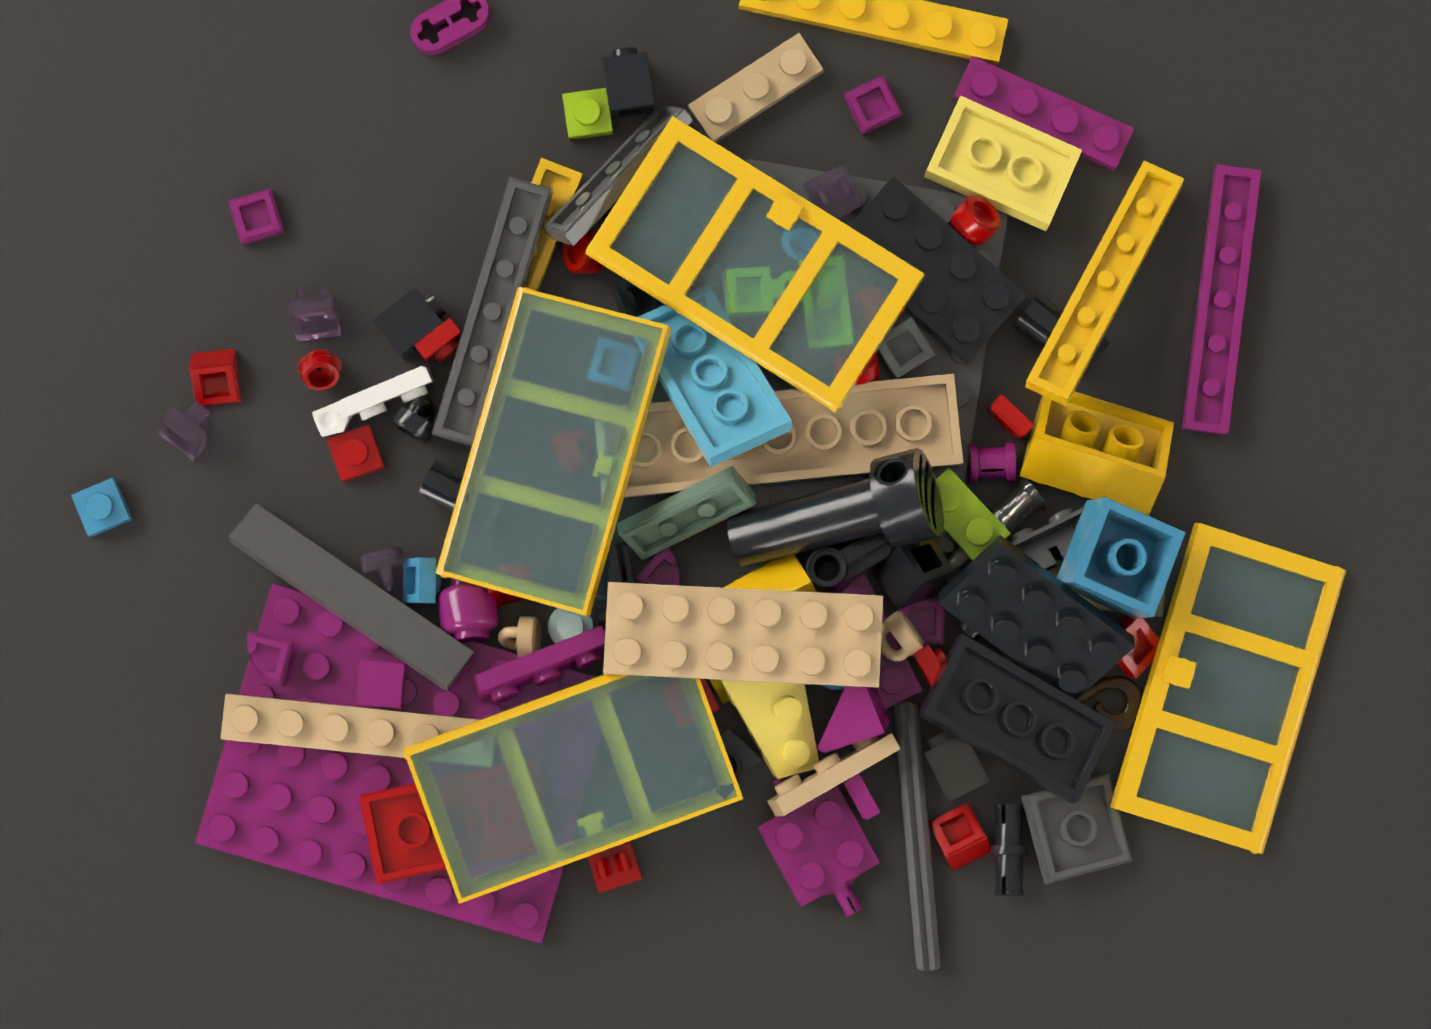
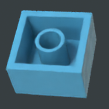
M1107 497L1087 500L1057 578L1077 594L1134 619L1154 617L1186 532Z

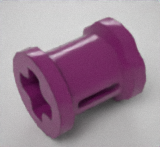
M1006 443L1005 447L978 448L976 444H968L969 458L967 466L969 484H976L979 479L1005 478L1007 483L1015 482L1016 452L1014 443Z

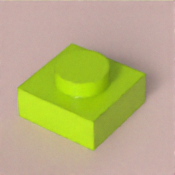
M606 88L562 94L569 141L613 134Z

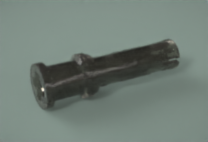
M1023 477L1017 481L1018 487L1000 504L993 503L989 507V511L1011 533L1009 537L1021 531L1020 527L1038 510L1045 511L1049 507L1038 491ZM958 545L946 555L955 571L940 586L942 590L972 562Z

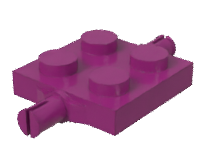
M787 776V777H783L782 779H783V781H785V780H787V779H789V778H791V777H790V776ZM781 778L773 781L775 786L782 783ZM838 785L785 816L773 817L756 827L800 907L822 895L835 894L846 917L853 915L854 911L858 912L863 909L850 884L854 882L859 874L880 862Z

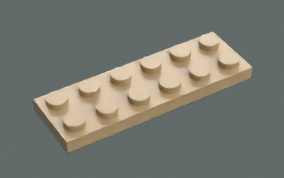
M608 582L603 674L879 688L883 596Z

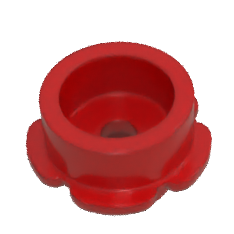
M320 349L311 351L306 356H303L297 368L301 372L300 378L308 388L323 391L336 385L339 380V371L342 369V363L337 355L332 356L328 350Z

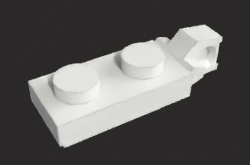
M420 366L312 412V415L322 437L345 432L353 415L359 413L362 421L387 411L384 403L401 396L403 403H407L428 394L426 385L435 381L429 367Z

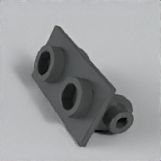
M1071 508L1060 511L1049 519L1048 525L1036 531H1033L1032 528L1021 530L1011 536L1008 541L1043 568L1049 570L1056 566V562L1050 553L1051 550L1057 548L1064 560L1083 508L1075 512Z

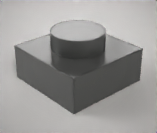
M912 317L892 328L877 349L895 379H900L936 355Z

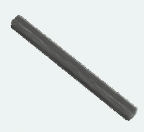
M899 702L893 708L896 742L900 747L897 754L915 959L918 970L932 971L940 968L941 960L919 710L916 702Z

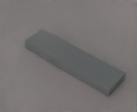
M660 104L548 221L544 230L553 240L574 246L620 198L671 117L674 116L686 125L693 121L686 110Z

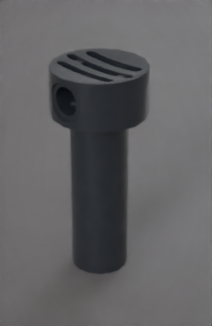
M914 448L876 458L870 464V479L740 512L729 517L727 523L728 537L737 562L742 567H748L884 532L885 537L894 547L941 537L944 532L943 504L939 486L927 456L921 449Z

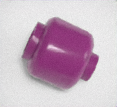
M453 578L451 579V586L439 593L438 607L441 629L460 643H470L469 640L474 642L488 640L490 638L489 633L498 627L499 618L496 598L489 595L487 588Z

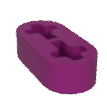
M445 0L423 12L414 19L411 25L410 35L414 46L425 55L435 56L480 33L487 27L490 21V10L487 1ZM469 2L473 8L481 7L476 12L478 20L471 23L468 18H463L455 23L452 22V20L463 14L461 7L463 4ZM448 23V27L438 32L439 41L432 44L428 39L423 41L419 39L424 35L423 27L430 24L434 29H437Z

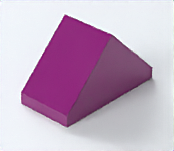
M845 686L817 750L827 753L885 733L890 720L877 688Z

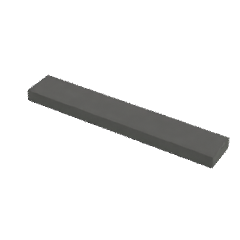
M509 177L432 434L434 436L472 447L518 287L524 288L552 199L553 189Z
M257 503L228 536L229 543L446 692L474 658V652Z

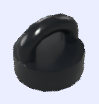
M424 396L418 397L411 402L408 408L399 406L391 418V423L414 440L423 444L429 443L433 437L434 426L431 423L435 416V407L429 398ZM421 408L424 409L422 417L417 415Z

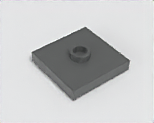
M1109 774L1090 778L1077 803L1071 804L1049 790L1021 796L1044 884L1132 862L1119 810L1110 808L1114 791Z

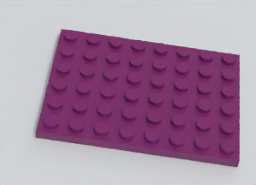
M272 584L257 633L294 642L284 686H280L265 679L254 666L250 657L239 695L484 719L596 678V676L567 668L560 671L561 676L548 684L536 686L532 682L517 688L519 693L505 701L494 703L491 698L481 702L475 687L474 675L518 658V655L469 640L470 643H464L463 645L474 652V658L447 692L406 664L402 709L355 705L359 659L393 663L404 662L304 593ZM613 690V691H611V692H608V693H609V696H610V699H611V702H612V699H613V695H614L615 690ZM591 699L513 727L524 760L538 757L556 847L572 841L577 824L576 820L579 817L603 734ZM497 738L495 741L493 766L506 764ZM225 740L195 844L537 943L543 942L564 869L563 865L461 904L458 902L447 870L377 884L359 795L415 783L407 760L400 757ZM428 760L435 779L488 768V766ZM537 850L466 866L470 877L474 878L539 853Z

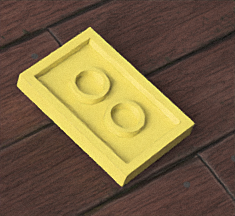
M960 96L924 177L967 197L979 196L984 198L995 209L1047 231L1082 150Z

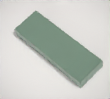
M731 466L618 522V534L637 556L644 560L756 505V493L737 470Z

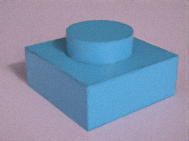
M110 478L71 495L89 537L96 536L133 520L115 478Z
M418 557L403 559V604H430L436 602V595L441 587V576L436 574V558Z

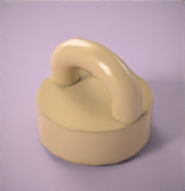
M902 611L894 612L882 623L881 653L887 659L895 662L902 661L924 647L925 643L921 635ZM890 631L902 646L899 650L892 649L886 640V635Z
M521 616L517 627H505L499 632L498 640L500 644L509 650L517 651L518 658L540 650L542 642L540 620L537 617Z

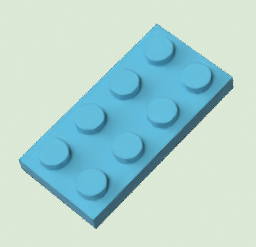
M709 285L686 295L733 325ZM666 305L638 317L669 325L672 328L658 380L710 468L792 430V420L756 362ZM634 337L644 354L648 341Z

